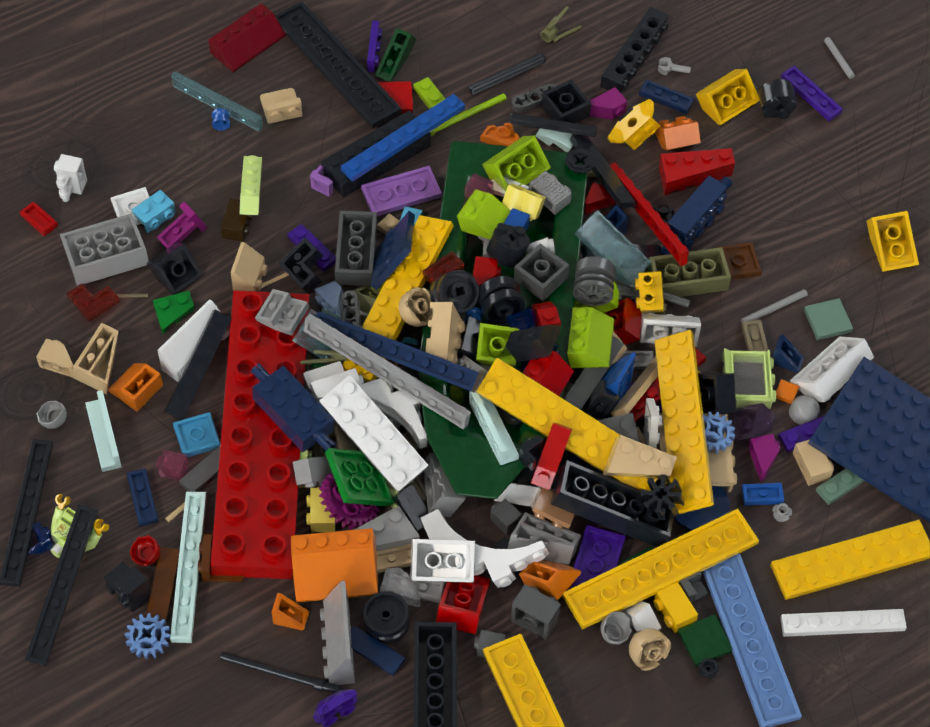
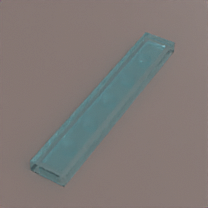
M176 71L171 74L172 85L176 89L215 109L223 108L228 110L230 117L257 131L263 128L262 116Z

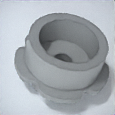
M785 503L776 504L772 509L774 518L779 522L787 521L790 518L789 516L792 515V509Z

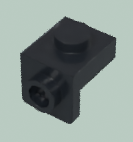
M539 435L527 439L519 451L521 464L528 467L531 471L536 467V459L533 456L543 448V439Z

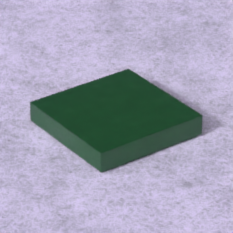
M715 614L679 628L677 631L696 667L704 659L710 658L715 660L732 653L731 644Z

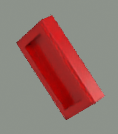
M34 201L20 211V215L43 236H46L58 227V222Z

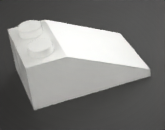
M412 539L410 580L474 582L475 541Z

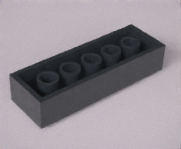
M409 110L322 160L324 176L333 181V187L344 198L361 188V185L373 181L431 147V133L429 132L353 182L341 171V165L415 119L416 117Z
M568 460L557 472L551 505L655 547L663 545L671 537L674 519L671 511L666 509L665 520H659L656 512L650 515L643 504L645 501L641 495V490Z
M415 622L414 727H457L456 622Z

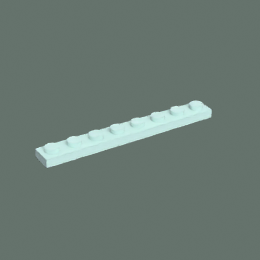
M186 492L170 635L171 643H192L199 578L198 560L201 558L199 543L202 542L206 492Z

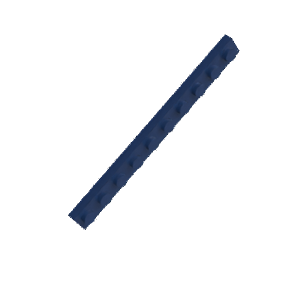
M319 311L317 312L316 318L321 319L324 323L352 338L355 342L368 348L380 357L474 393L482 377V374Z

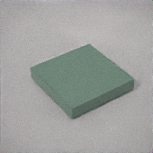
M840 298L804 307V312L817 340L853 331L852 324Z

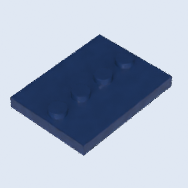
M410 211L406 213L394 228L388 230L386 238L376 248L371 287L375 290L380 288L411 252L415 214Z

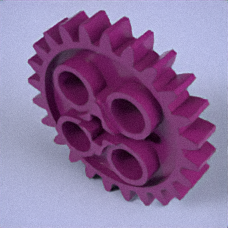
M330 473L321 482L322 486L319 490L322 493L319 497L324 499L321 502L322 505H326L324 511L331 513L329 518H336V524L342 522V528L348 525L349 530L356 529L378 517L379 509L376 505L344 503L333 473Z

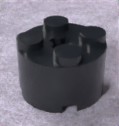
M776 79L773 80V83L769 85L765 83L760 87L758 93L764 117L787 119L796 109L795 91L790 81Z
M499 223L493 231L486 251L491 259L492 257L497 259L498 264L505 267H515L524 259L530 245V239L523 227Z

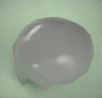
M808 395L797 397L788 409L791 419L799 425L815 420L820 415V405L815 398Z
M47 401L36 412L37 421L47 429L58 428L65 422L67 416L65 406L58 401Z
M619 611L608 614L602 620L600 626L603 639L611 645H620L626 642L632 632L629 616Z

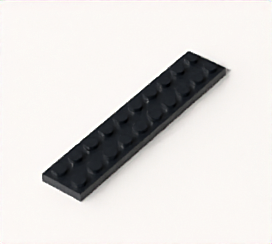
M303 2L275 15L284 33L372 129L402 113L401 107Z

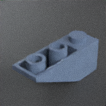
M333 281L315 289L316 297L314 299L317 306L321 307L325 314L328 313L329 316L342 320V287L336 281Z

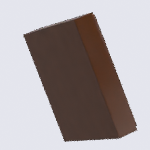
M753 242L721 246L731 280L761 276L762 272Z

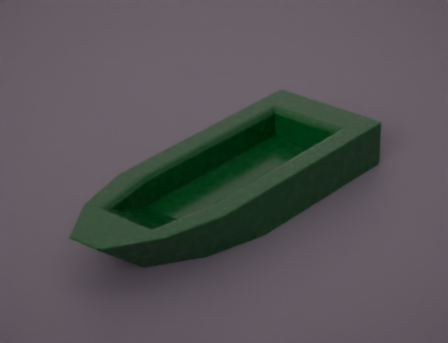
M453 141L451 143L440 219L451 221L454 227L432 268L429 291L432 282L439 275L446 272L463 270L473 276L476 256L483 257L484 241L476 235L461 231L457 215L475 189L492 194L502 203L504 197L488 192L491 180L482 164L508 146ZM542 150L551 167L547 172L553 174L558 182L570 189L572 193L571 202L556 214L543 205L539 218L529 221L526 234L530 239V243L547 237L548 239H553L555 255L569 264V277L544 301L516 282L519 292L524 299L525 308L516 319L505 324H497V326L517 328L519 330L537 327L531 305L551 301L556 306L561 321L560 335L556 339L553 351L557 352L568 364L567 351L572 311L575 304L573 296L575 267L580 255L588 172L584 174L577 172L575 174L574 171H569L568 166L565 165L566 155L569 152ZM577 160V164H583V161ZM498 264L499 267H502L501 276H508L514 279L515 267H505ZM477 301L474 307L482 309ZM465 312L459 313L462 321H464L466 318ZM485 317L482 319L483 322L491 324L487 320H485ZM428 325L424 326L420 350L426 352L427 338H431V327H428ZM530 360L516 361L514 368L523 373ZM417 371L419 381L432 387L437 392L471 412L468 426L463 430L422 404L426 438L456 495L498 499L525 466L521 464L519 459L503 465L499 464L469 404L470 391ZM564 388L563 392H562L561 395H560L561 398H562V396H563V393H564V391H565V388ZM494 404L518 454L520 447L529 438L539 435L544 442L546 436L524 422L519 423V426L516 424L509 425L507 422H504L500 413L501 408Z

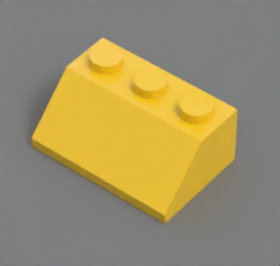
M735 69L696 93L702 110L718 125H722L760 101L747 69Z

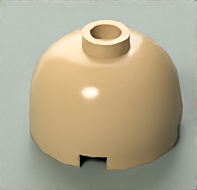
M415 287L402 295L398 309L401 318L407 324L414 327L428 325V320H432L433 310L430 309V302H432L430 291L426 288Z
M646 628L633 635L629 644V655L635 665L641 670H652L660 665L657 661L662 657L666 659L671 649V642L662 632L653 628Z

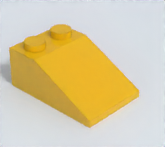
M908 211L872 217L866 221L870 240L882 272L919 265Z

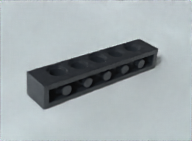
M652 7L648 9L602 74L600 87L608 91L615 87L620 93L622 90H626L629 80L635 77L637 68L644 64L645 57L650 55L653 50V45L660 41L662 32L667 31L669 27L668 14Z

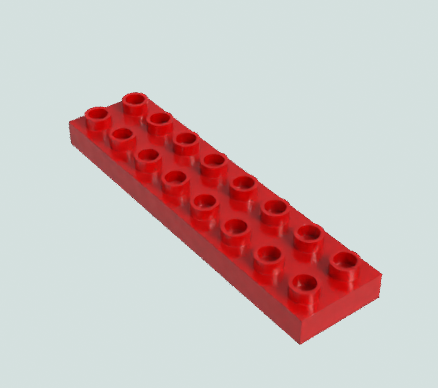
M233 290L211 554V575L293 580L291 536L296 535L298 485L296 483L293 462L300 460V449L253 400V386L260 381L251 373V370L260 363L269 374H272L282 366H285L304 386L305 379L303 373H305L306 364H301L300 362L306 360L307 333L304 332L305 318L309 315V309L293 335L274 330L255 319L271 292ZM289 293L291 298L306 301L309 304V294Z

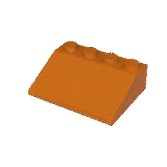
M373 528L291 536V556L296 602L324 600L340 581H345L348 598L372 596L378 593L377 549Z

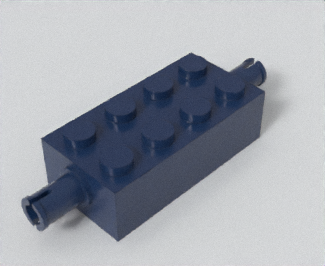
M708 176L668 221L670 230L677 234L679 241L686 245L688 251L692 248L695 239H699L703 235L705 228L712 225L715 216L723 212L725 208L723 204L727 198L726 191L732 186V181L728 177H723L719 182ZM662 246V253L664 255H669L670 252L665 248V246Z
M260 363L257 364V367L254 366L251 373L260 381L253 386V400L302 452H305L317 442L325 452L329 448L336 447V443L328 437L334 431V418L285 366H282L272 374H269Z

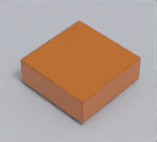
M781 379L776 390V399L791 404L795 399L799 386Z

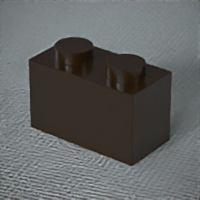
M229 199L221 225V234L223 239L244 242L245 236L249 235V222L254 219V215L240 214V200Z

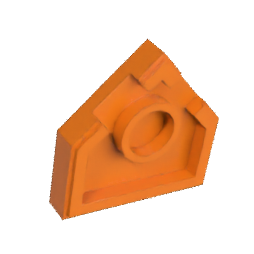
M504 123V126L498 127L495 125L487 126L480 136V141L501 146H510L520 139L519 135L513 130L511 123Z

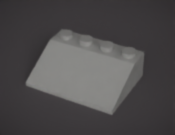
M132 213L60 234L77 286L146 266L147 262H149L145 245Z
M340 581L323 600L324 608L320 609L321 621H325V627L321 628L322 640H326V646L322 647L323 659H327L328 666H324L325 679L329 678V683L334 685L355 683L353 649L351 647L350 608L345 581Z

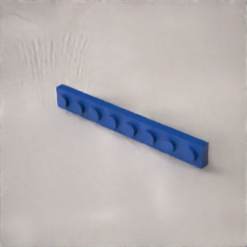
M452 94L341 165V171L353 182L463 111L465 104L455 94Z

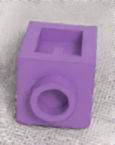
M320 165L310 175L311 188L330 197L333 193V181L324 176V167Z

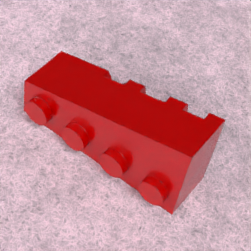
M732 148L661 154L659 171L664 196L671 194L675 190H685L686 187L695 185V187L699 186L708 176L716 180L732 176L735 166Z

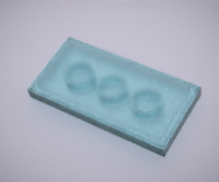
M598 210L575 233L597 257L611 261L616 268L615 274L628 286L635 281L638 273H642L651 263Z

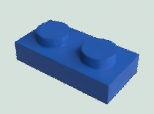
M782 483L742 484L744 506L784 503Z

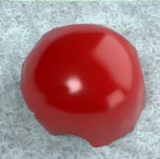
M149 535L138 537L130 549L132 561L142 567L153 565L159 559L161 553L159 543Z

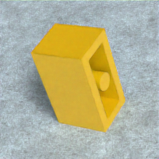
M678 582L655 594L654 605L658 611L662 612L667 627L672 628L674 633L679 628L697 621L698 613Z

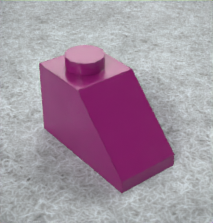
M614 87L590 100V116L610 120L621 117L626 113L628 101Z
M773 434L751 438L748 446L760 481H764L781 450L779 441L775 440Z

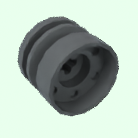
M594 256L580 259L575 267L574 298L578 302L590 306L608 304L613 298V283L616 270L614 264L602 257Z

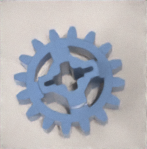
M708 412L707 417L703 414L708 453L710 454L711 450H714L718 454L719 449L725 452L727 446L731 447L735 434H733L735 427H731L732 421H726V415L722 416V418L719 417V412L715 416H712L711 412Z
M148 613L147 618H144L140 614V620L132 619L133 626L127 625V629L130 632L125 633V637L129 639L126 641V645L131 646L130 652H136L138 658L142 654H144L145 659H148L150 654L157 658L156 652L159 651L163 654L162 647H169L166 640L170 639V634H168L170 628L165 626L166 621L164 619L159 621V615L152 618L151 614ZM138 631V637L134 640L135 633ZM160 632H161V633H162L161 639H160V641H158L157 639H158V636L160 635ZM146 634H148L149 636L151 635L152 637H151V638H148V637H144V636H145Z

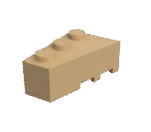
M101 323L73 366L74 379L98 391L102 390L106 395L118 344V330Z

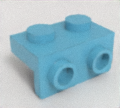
M159 190L134 207L132 214L144 225L145 231L149 233L157 229L166 220L171 219L176 214L174 202L164 192Z

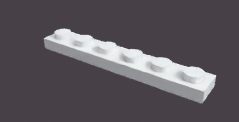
M903 609L782 614L780 617L783 637L905 631L907 628Z

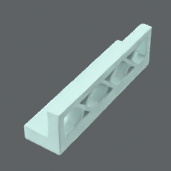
M101 390L97 391L98 400L86 402L85 404L102 472L121 468L122 466L105 398Z
M470 391L469 404L499 464L503 465L518 460L519 454L494 404L476 393V391L475 393Z

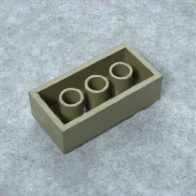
M722 247L691 251L688 255V264L680 266L671 254L649 258L647 270L648 272L662 273L663 292L683 297L727 291L729 289L731 275Z

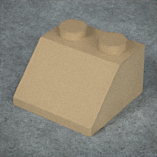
M241 242L231 270L233 290L260 291L262 276H265L267 273L264 256L246 243Z

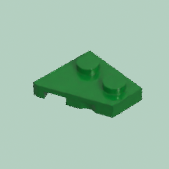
M189 291L153 300L162 333L167 332V328L174 322L177 324L185 315L195 310Z

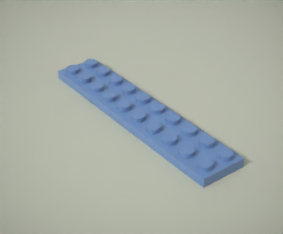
M740 553L704 570L705 580L725 634L731 644L732 653L759 726L773 727L800 720L802 717Z

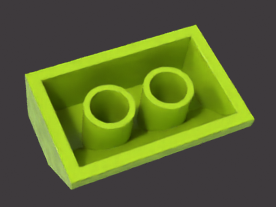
M535 135L521 137L482 164L491 181L493 179L505 191L508 184L504 177L521 183L519 186L522 184L527 185L544 171L551 168Z
M593 307L573 308L567 351L571 368L610 367L614 319Z

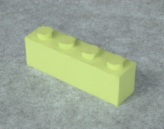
M254 155L244 156L240 214H259L262 157Z

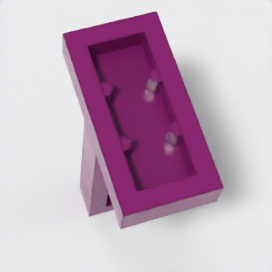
M185 202L179 206L184 213L157 236L166 248L175 243H180L197 227L202 232L208 228Z

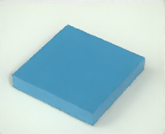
M210 412L173 423L183 458L217 449L221 445Z

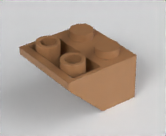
M540 487L531 504L534 516L542 520L548 518L552 521V525L560 529L564 527L569 529L575 514L551 505L553 489L550 488L548 490Z

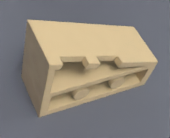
M430 302L433 317L432 320H428V327H431V338H427L426 353L457 364L458 349L461 348V335L465 331V323L462 321L453 302Z
M620 435L615 438L603 475L661 478L660 475L663 474L669 477L677 457Z

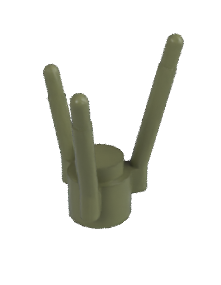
M568 6L541 31L540 35L545 42L550 43L553 41L556 43L559 39L582 28L580 25L557 36L558 29L555 27V24L569 9Z
M331 348V351H313L315 354L330 355L331 358L302 360L300 363L346 361L347 358Z

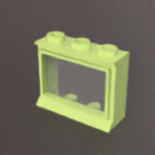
M724 348L722 362H724L723 373H734L736 408L771 409L772 403L776 401V390H773L772 387L775 384V374L771 373L774 359L770 357V350L729 351Z

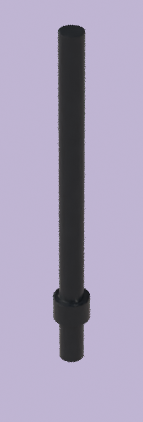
M222 652L220 655V660L314 687V690L322 692L325 690L335 693L341 690V686L328 683L322 678L317 677L314 679L226 652Z

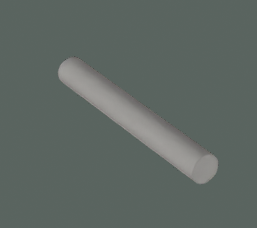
M825 38L824 42L849 79L854 78L855 74L831 38Z

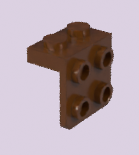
M204 534L203 542L199 543V554H202V560H198V573H201L203 582H242L244 576L211 575L213 538L212 534Z

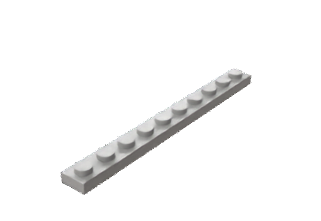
M311 314L305 318L304 332L463 430L468 426L471 412L465 407L460 406L432 387L419 381L416 377L391 364L383 357L355 342L352 338L324 323L321 319Z

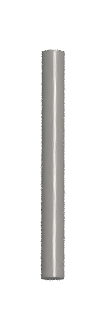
M803 289L742 318L741 322L753 321L806 297L808 293Z

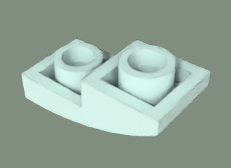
M540 128L535 135L548 146L554 143L565 152H569L573 146L570 141L572 135L570 133Z

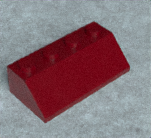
M260 3L208 39L210 53L234 73L285 37V33L273 12Z

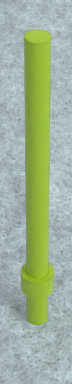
M503 93L455 115L430 131L431 136H434L436 132L507 100L506 95Z

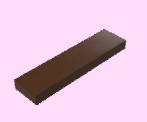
M161 547L145 618H147L148 613L151 614L152 618L159 615V621L164 619L167 623L178 571L180 549Z

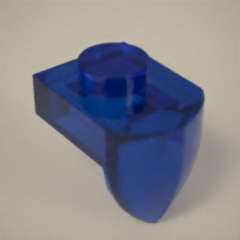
M527 307L522 312L507 316V322L510 328H517L519 330L535 327L536 315L531 308Z
M38 521L32 527L39 542L30 549L29 555L45 553L53 548L50 537H52L50 531L46 526L42 527Z

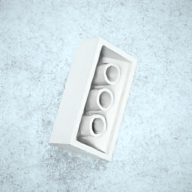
M210 299L158 349L162 371L177 382L181 378L212 311L216 309L221 312ZM229 325L222 340H225L230 333Z
M839 336L794 376L790 382L798 385V390L804 395L812 396L817 402H827L836 391L843 388L863 357L872 360L874 356L865 339Z

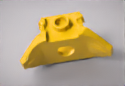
M651 99L634 106V109L626 117L616 123L608 136L610 143L626 142L635 150L651 134L655 133L660 125L652 118L654 102Z

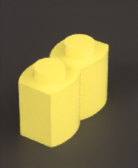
M509 184L502 204L510 211L514 208L530 214L529 221L539 218L546 197L521 186Z

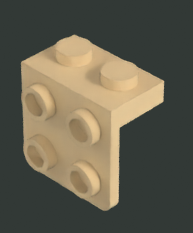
M293 88L260 95V101L268 124L302 117L301 100L296 97Z

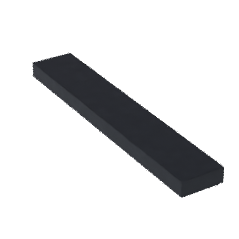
M571 135L570 141L576 149H585L593 154L595 165L591 170L618 207H635L637 202L590 138L583 135Z
M216 309L212 311L167 404L165 413L180 421L184 419L231 321L230 317Z

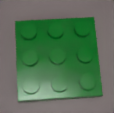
M329 448L325 452L344 503L389 507L394 503L385 478L361 451Z

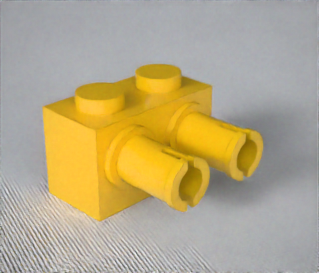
M638 273L639 278L635 279L636 290H639L640 297H636L637 309L640 308L641 313L664 312L662 273Z

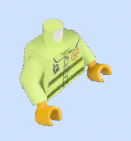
M58 494L55 498L58 506L55 508L50 530L52 539L56 543L50 551L57 558L61 556L75 515V511L71 508H64L65 505L71 502L69 496H66L65 501L62 502L63 494ZM97 519L94 522L85 552L94 549L102 537V532L109 530L108 524H103L101 528L103 519Z

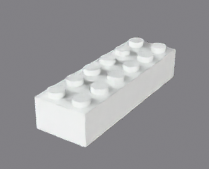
M350 375L319 401L397 493L402 491L428 468V464Z

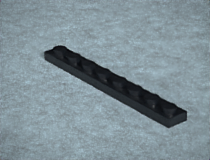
M32 439L0 575V585L21 587L53 448L52 441Z
M79 504L77 506L25 657L27 662L45 667L47 665L98 514L97 509Z

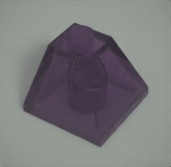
M763 403L736 408V412L731 413L729 420L732 421L731 426L735 427L733 433L735 434L734 441L755 438L772 432L776 415Z

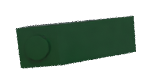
M396 28L375 76L392 82L409 57L417 39L412 34Z

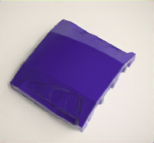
M354 689L340 690L319 701L313 716L317 724L321 723L323 727H328L338 719L336 713L339 712L342 717L352 713L356 708L354 704L357 702V693Z

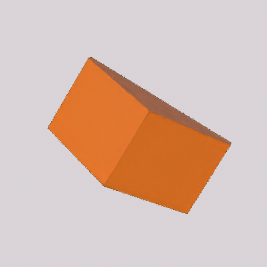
M277 593L272 609L273 624L304 630L309 611L283 594Z

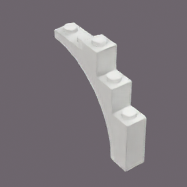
M356 368L311 382V393L319 402L350 375L383 413L391 416L404 426L415 440L419 449L427 447L425 427L421 424V403L400 390L393 392L392 386L384 380L377 379L364 383L362 375H358Z
M439 509L420 518L430 540L467 541L448 525ZM542 540L529 546L515 549H493L475 544L474 576L480 575L485 569H488L494 584L498 588L506 587L516 579L514 571H521L528 564L543 560L549 554V551Z

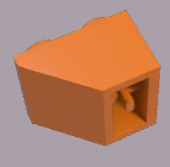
M681 116L676 117L675 121L662 120L658 122L660 127L655 133L661 148L665 150L701 143L698 122L691 120V118Z
M134 363L108 391L138 412L163 387L162 377L158 371L148 364Z
M541 560L528 564L519 575L524 585L533 586L545 596L554 597L558 601L563 592L578 578L581 571L562 563Z

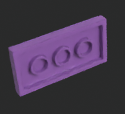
M430 166L361 185L362 193L370 211L377 212V216L404 209L405 206L410 207L442 197V192Z

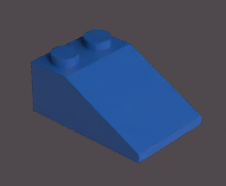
M634 352L612 364L610 369L601 378L606 381V389L619 396V400L614 407L626 394L631 385L636 353Z

